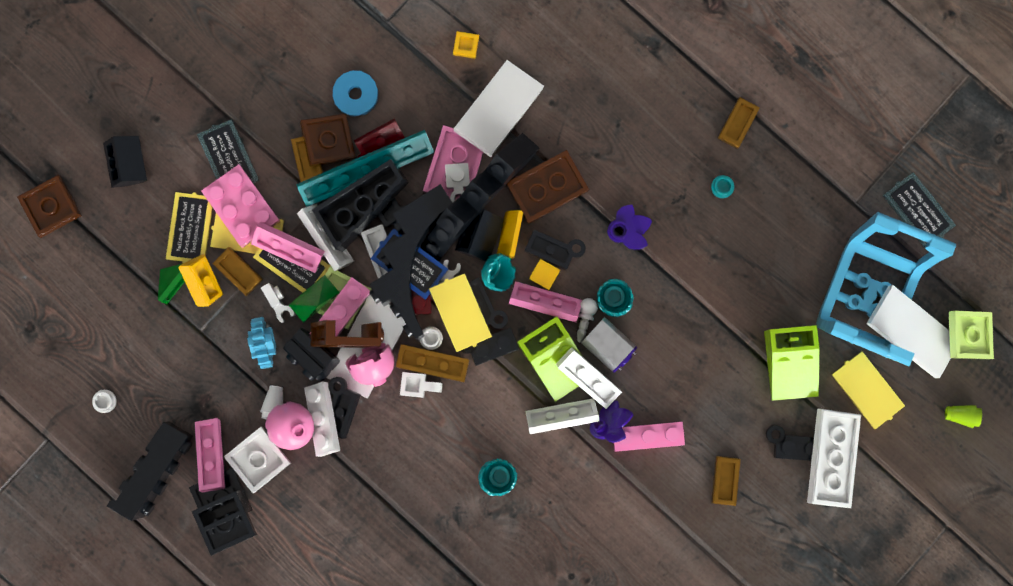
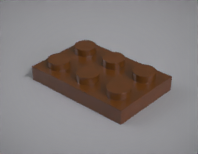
M567 150L510 180L506 184L528 224L589 191Z

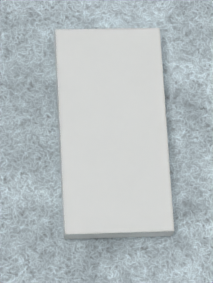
M506 60L454 127L453 131L489 157H492L543 90L544 85Z
M894 285L888 286L866 324L891 344L915 353L912 361L934 378H940L951 359L949 330Z
M369 294L347 337H361V325L381 322V328L384 330V339L381 343L389 344L393 351L404 330L402 326L406 325L402 317L396 318L390 308L391 305L388 304L384 307L381 302L376 304ZM341 348L336 356L340 362L331 370V373L326 378L331 380L334 377H342L346 380L349 390L357 392L368 399L374 385H364L357 382L351 376L345 364L346 360L355 354L356 357H359L363 354L362 349L364 348Z
M817 409L807 503L851 508L861 421L860 414Z

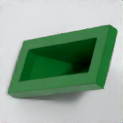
M181 264L160 269L158 300L160 302L168 304L185 283L178 268Z
M324 275L291 302L289 306L301 321L305 323L340 292Z

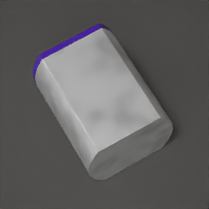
M605 317L581 342L613 373L618 369L622 370L620 367H623L631 359L632 353L636 355L634 351L637 349V346Z

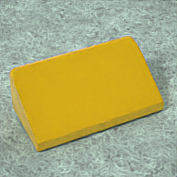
M521 210L505 212L497 254L501 253L511 259L515 257L523 217Z
M205 254L193 258L178 267L198 307L209 306L224 295Z

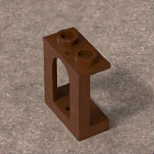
M336 320L311 323L310 347L370 348L381 346V342L384 339V330L381 328V322L361 325V337L335 336Z

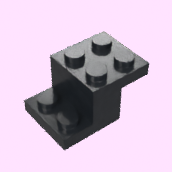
M233 468L224 471L225 489L202 493L199 491L198 483L189 487L198 508L193 510L192 514L211 556L257 535L248 515V512L253 509Z

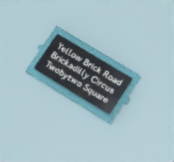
M232 119L217 126L212 125V128L197 134L216 179L239 164L253 183L259 181Z
M914 172L901 182H896L895 186L883 195L904 223L944 238L943 235L956 226ZM918 239L925 248L927 242Z

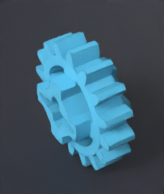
M264 317L251 319L252 328L251 331H248L247 339L252 359H258L260 369L273 367L272 358L273 355H276L277 348L272 327L267 328Z

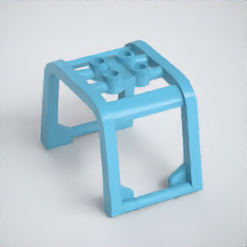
M877 212L856 230L847 242L817 318V327L851 344L858 345L909 366L915 353L895 346L885 338H880L830 317L835 301L838 300L845 303L848 309H858L867 313L868 317H871L878 303L872 304L873 301L876 300L877 296L882 297L887 287L891 286L889 282L881 283L872 279L867 273L857 274L848 270L854 253L909 274L902 293L912 300L922 274L938 262L952 256L956 243ZM900 231L927 242L925 249L929 253L915 263L864 241L875 232L894 235ZM844 278L852 281L856 288H866L862 295H848L840 292Z

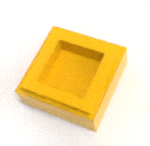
M457 31L453 55L476 59L479 35Z
M540 259L529 280L549 291L560 269Z

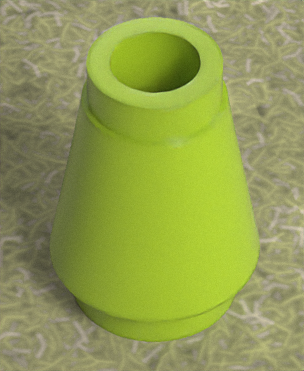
M976 405L946 406L945 420H950L970 428H974V426L980 427L982 408H977Z

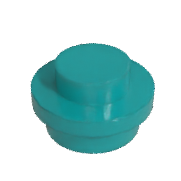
M717 176L711 183V191L718 198H727L734 191V182L728 176Z

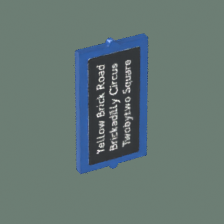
M394 228L386 239L380 242V247L370 258L387 272L393 270V267L389 269L386 267L381 259L384 255L381 249L402 236ZM420 247L413 264L411 290L426 300L431 294L429 288L439 285L440 280L449 269Z

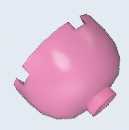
M381 343L379 347L362 349L363 354L359 357H356L354 354L346 360L347 369L357 382L364 385L373 384L375 387L384 384L394 368L392 350L389 344L385 345V343Z
M290 401L277 405L268 414L265 427L269 440L276 446L287 450H295L306 445L312 438L314 421L311 413L304 406Z

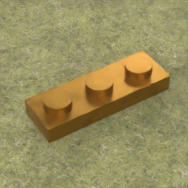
M401 344L396 367L465 382L469 359Z

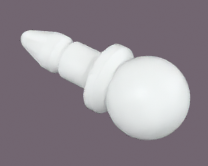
M586 298L580 303L581 313L578 317L582 319L577 331V341L579 343L586 336L589 320H594L593 315L598 310L596 301L591 298Z

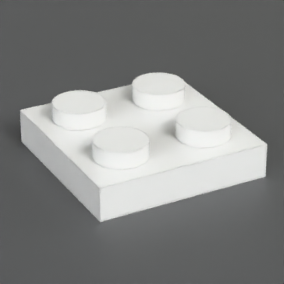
M263 427L258 428L224 456L252 493L257 492L291 464L282 450L269 440L268 434Z

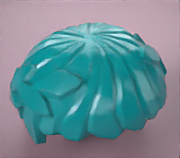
M501 253L489 256L481 270L482 281L487 288L502 292L511 287L516 268L510 262L511 258Z
M609 279L600 286L597 292L598 306L603 313L609 316H623L633 306L634 297L632 290L626 282L620 279Z
M493 459L488 461L480 469L478 476L479 485L490 496H503L515 487L517 482L516 469L507 460Z

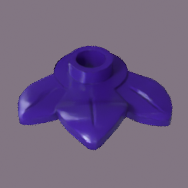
M632 204L623 206L617 211L616 219L608 226V237L613 242L623 243L628 249H643L648 244L642 235L649 229L652 220L642 215H635ZM615 228H621L623 234L620 236L616 235L614 232Z
M615 400L607 409L602 407L599 413V421L593 422L590 425V433L597 439H606L612 443L622 441L626 438L622 428L631 420L634 414L628 409L619 408V402Z

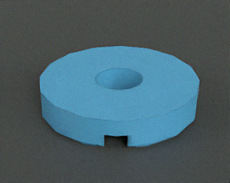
M349 71L343 73L336 80L332 96L335 105L342 113H346L350 117L363 116L375 108L378 101V88L370 75L362 71ZM358 88L362 91L359 99L349 97L352 89Z

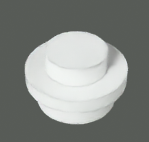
M427 327L422 330L425 336L420 339V343L424 348L434 350L442 344L443 335L438 328Z
M100 390L95 393L92 399L94 409L100 413L111 412L117 403L115 394L110 390Z

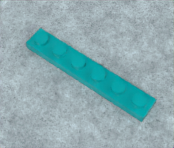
M423 130L296 185L306 207L334 196L390 159L395 161L400 168L433 154L434 150L426 131Z

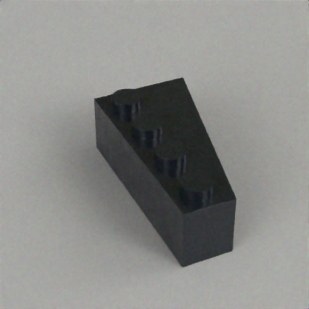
M390 159L321 203L312 211L335 249L343 252L409 182L398 164Z
M163 422L145 449L148 454L146 456L142 455L133 466V472L135 473L122 482L118 488L121 494L116 501L111 499L106 507L130 521L143 518L145 515L149 516L155 507L153 503L157 495L161 496L168 485L166 483L167 478L170 474L173 475L180 465L178 460L181 455H185L191 448L192 442L190 440L193 435L171 422Z

